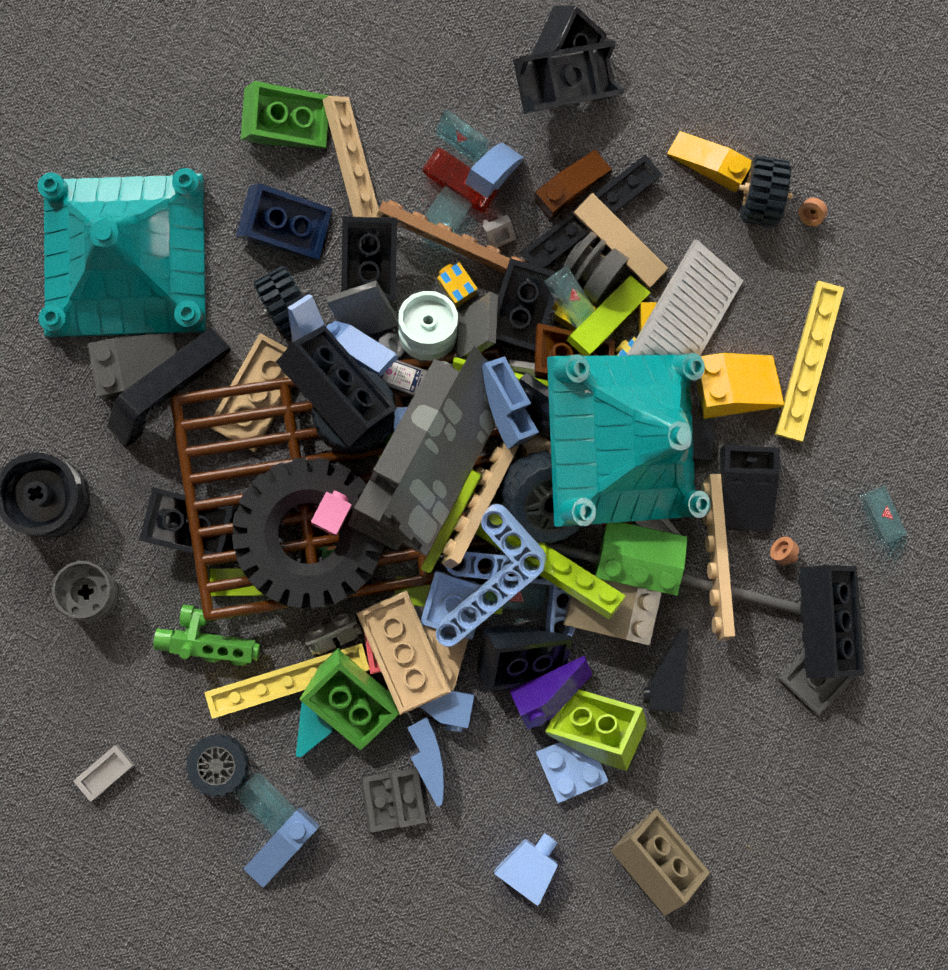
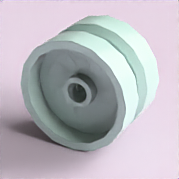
M422 291L412 294L403 302L399 310V341L402 348L411 357L419 360L433 361L434 359L444 357L452 351L457 339L458 312L454 303L445 295L435 291Z

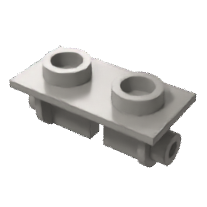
M353 612L350 614H340L328 624L315 625L304 635L306 645L309 646L312 655L316 653L321 655L336 648L333 638L337 637L340 644L343 645L359 638L358 635L363 632L359 623L357 624L356 616Z

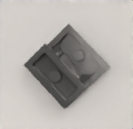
M417 768L360 777L369 832L426 823Z

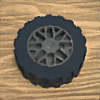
M215 734L201 739L191 748V752L186 759L188 760L186 765L187 777L193 783L192 786L201 791L200 793L208 794L212 797L224 796L242 785L249 770V757L246 755V749L238 743L237 739H233L229 735Z

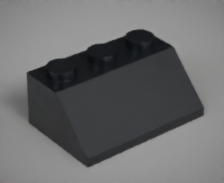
M554 5L532 54L601 43L605 41L607 33L577 6Z

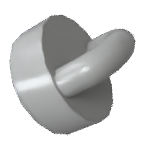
M388 333L379 339L378 342L396 353L399 358L403 355L404 349L396 334Z

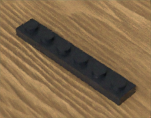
M645 154L594 195L615 214L660 179L662 174ZM572 211L525 248L521 255L528 264L545 269L584 239L591 231Z

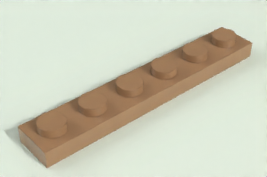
M389 200L388 203L382 201L376 216L397 218L398 226L503 274L506 273L510 258L501 255L502 251L490 245L486 247L477 244L475 238L466 234L459 236L452 232L453 229L442 223L435 225L427 221L428 217L418 212L411 214L403 210L404 207L395 201ZM511 256L512 259L525 262L520 258Z

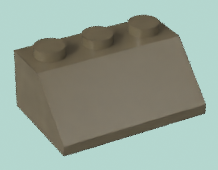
M657 809L653 810L627 832L611 850L613 855L664 916L685 905L710 873Z

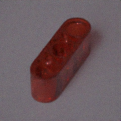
M439 147L435 149L421 169L427 177L482 213L486 211L500 191L495 189L486 198L465 184L471 168Z

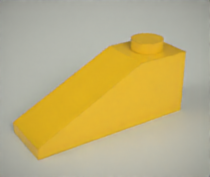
M681 131L667 153V156L735 193L739 188V184L741 185L748 173L752 161L728 147Z

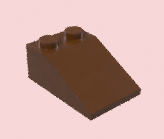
M537 324L534 374L548 381L547 357L582 355L567 341L574 331ZM606 339L590 356H614L615 340Z

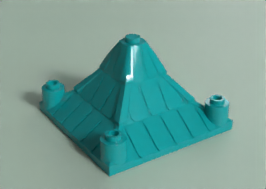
M182 168L171 176L63 179L57 173L52 172L41 176L37 186L38 191L44 197L45 307L40 311L38 319L40 325L44 328L45 337L206 332L203 174H196L195 171L189 168Z
M696 353L681 355L582 356L576 354L547 357L554 526H587L590 524L684 517L701 518L709 512L710 498L704 491L695 490L690 387L691 381L700 379L704 373L705 365L701 356Z

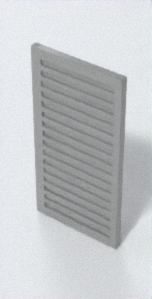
M694 240L627 355H681L696 353L700 356L743 280L699 240Z

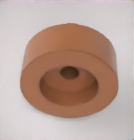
M818 198L806 199L798 211L799 218L808 226L820 225L828 213L826 204Z
M781 537L773 543L770 549V556L779 565L793 564L798 560L799 546L790 537Z

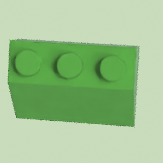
M625 522L606 523L594 570L595 575L600 579L678 596L684 571L688 537Z
M339 649L318 667L300 697V701L360 750L399 715L391 693Z

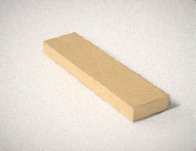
M593 193L573 212L591 232L598 235L597 238L600 241H606L605 246L610 251L616 248L629 258L626 267L648 288L668 269Z

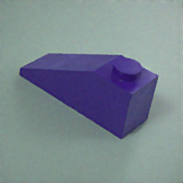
M585 656L510 690L528 730L541 726L546 721L552 719L591 677L592 672Z

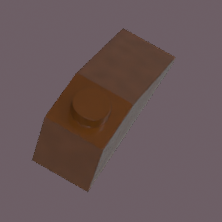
M593 150L535 192L534 201L552 220L611 172L612 168L596 150Z

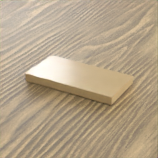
M260 333L230 386L287 378L288 376L284 374L283 370L276 363L287 347ZM280 390L223 398L213 416L281 406ZM275 418L209 428L231 440L266 435ZM259 447L250 448L249 450L256 453Z
M404 591L356 613L400 715L451 693L408 591Z

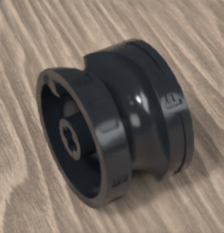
M26 453L11 460L0 472V517L9 527L18 532L40 538L61 537L73 531L87 514L90 502L87 481L83 474L67 461L47 453Z

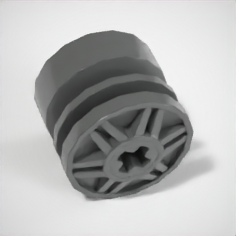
M590 232L586 238L578 242L568 255L561 271V280L566 281L574 273L575 276L570 286L574 288L582 280L585 281L586 284L582 295L594 304H597L620 275L629 258L616 248L611 250L606 256L603 255L602 252L606 241L601 240L595 248L592 247L598 235Z
M76 561L67 564L57 573L53 581L52 596L55 605L62 613L81 622L93 623L106 618L114 610L118 602L119 590L116 580L108 571L89 561ZM87 588L94 591V594L89 595V600L83 596V593L87 592Z

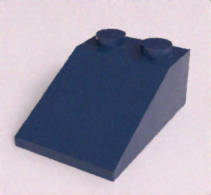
M260 183L250 185L236 237L261 246L319 260L332 208Z

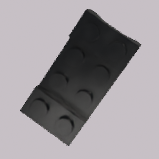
M615 41L537 53L514 59L513 63L524 114L582 102L613 98L625 94L624 88L614 81L610 62L615 48Z

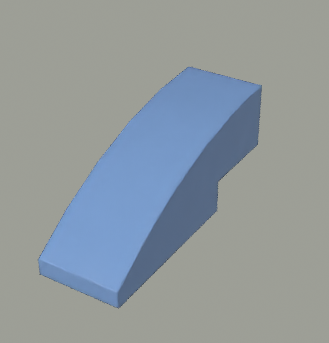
M500 143L489 150L471 168L465 184L488 198L495 189L497 190L523 161L524 157L504 143Z
M505 356L484 363L482 370L488 402L507 449L528 442L539 432L526 410L531 404Z
M428 716L407 727L419 749V752L412 755L411 759L438 807L443 803V762L435 731Z

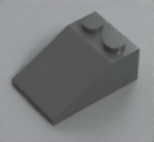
M174 333L112 338L88 343L97 396L104 401L116 399L124 390L177 353Z

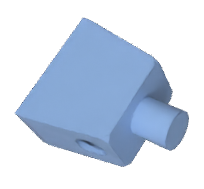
M546 833L543 834L536 846L527 839L523 840L494 870L495 875L538 906L558 866L557 861L549 856L558 842Z

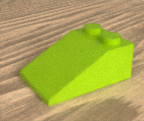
M578 690L551 719L545 732L552 738L602 764L627 771L647 727V722L641 707Z

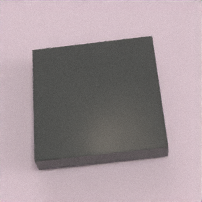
M377 281L327 297L326 303L338 322L352 325L366 335L398 326L399 318Z
M489 292L459 312L457 358L466 360L474 345L481 353L496 343L498 295Z
M804 649L781 673L778 679L811 711L820 716L856 676L806 678Z

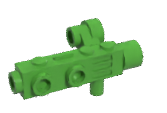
M183 604L181 608L180 626H185V631L157 628L154 636V650L179 654L182 659H187L189 656L204 657V660L207 662H218L221 659L229 660L233 665L242 666L251 663L252 660H258L260 654V644H256V640L199 633L200 627L206 626L207 621L203 618L202 609H195L193 605Z

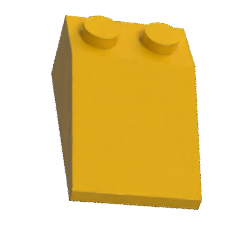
M734 353L701 356L704 361L705 370L702 377L696 380L704 419L784 407L773 356Z

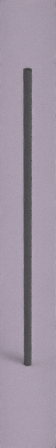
M544 543L563 556L595 564L597 562L598 553L560 543ZM682 575L680 585L707 592L713 590L712 581ZM731 586L732 598L802 615L800 603Z

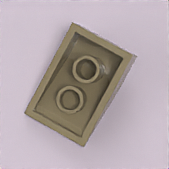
M600 579L626 595L624 602L610 619L605 618L570 595L563 625L650 646L662 592Z

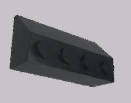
M325 325L294 341L276 361L284 374L290 378L303 396L310 401L349 447L364 438L397 409Z
M823 565L800 567L798 582L801 588L802 603L800 611L803 617L802 640L805 649L804 668L806 670V678L864 675L857 566Z

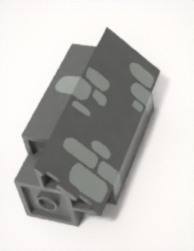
M475 345L460 372L455 370L448 362L433 360L353 509L348 523L350 527L398 551L402 543L427 556L496 424L488 402L483 378L482 365L488 361Z

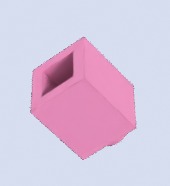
M334 491L332 494L326 492L311 520V525L336 537L351 509L352 504L347 502L349 498L337 491Z

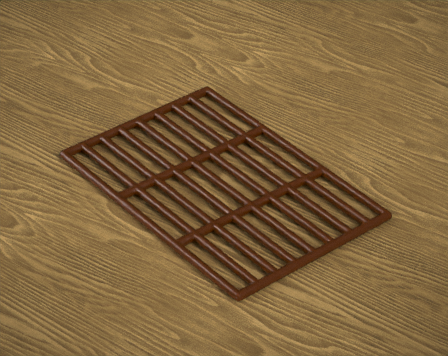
M499 346L489 347L481 352L484 358L495 360L503 357L502 349ZM457 352L448 353L436 360L452 364L454 357L457 358ZM416 358L400 360L418 368L430 367L433 362ZM289 377L174 394L170 398L202 613L206 621L292 608L281 605L274 600L213 609L211 593L254 585L250 583L246 576L209 582L208 565L237 561L235 550L205 555L203 538L233 534V523L201 528L198 512L229 505L237 506L243 494L196 501L194 487L195 484L253 476L261 473L265 474L270 470V467L281 462L285 464L292 462V459L303 458L301 457L299 441L320 437L317 434L316 427L297 430L295 414L312 412L313 405L310 401L293 404L290 388L297 386ZM389 387L394 395L393 399L396 407H403L402 398L413 396ZM280 390L281 406L184 420L182 404ZM284 416L286 432L188 447L186 431ZM497 427L493 428L488 439L501 437ZM288 443L290 459L192 474L190 461L192 457ZM381 444L373 451H368L366 454L361 455L330 452L304 457H306V460H315L316 458L330 460V463L381 456L387 444ZM518 449L510 463L511 465L519 459ZM491 454L479 456L473 468L490 466L492 463L489 461ZM372 473L357 475L356 477L359 476L367 484ZM478 485V486L476 487V493H477V491H478L480 485ZM309 505L298 507L299 512L287 514L282 523H284V526L301 523L303 539L282 542L280 545H285V548L282 549L285 553L305 550L307 564H313L318 562L316 548L332 546L334 541L338 542L339 533L336 537L333 535L314 537L311 520L317 510H310ZM483 538L472 539L467 551L495 546ZM413 549L384 553L380 555L377 566L417 559L420 575L364 584L349 598L431 585L435 573H427L421 570L426 556ZM491 564L479 565V572H488Z

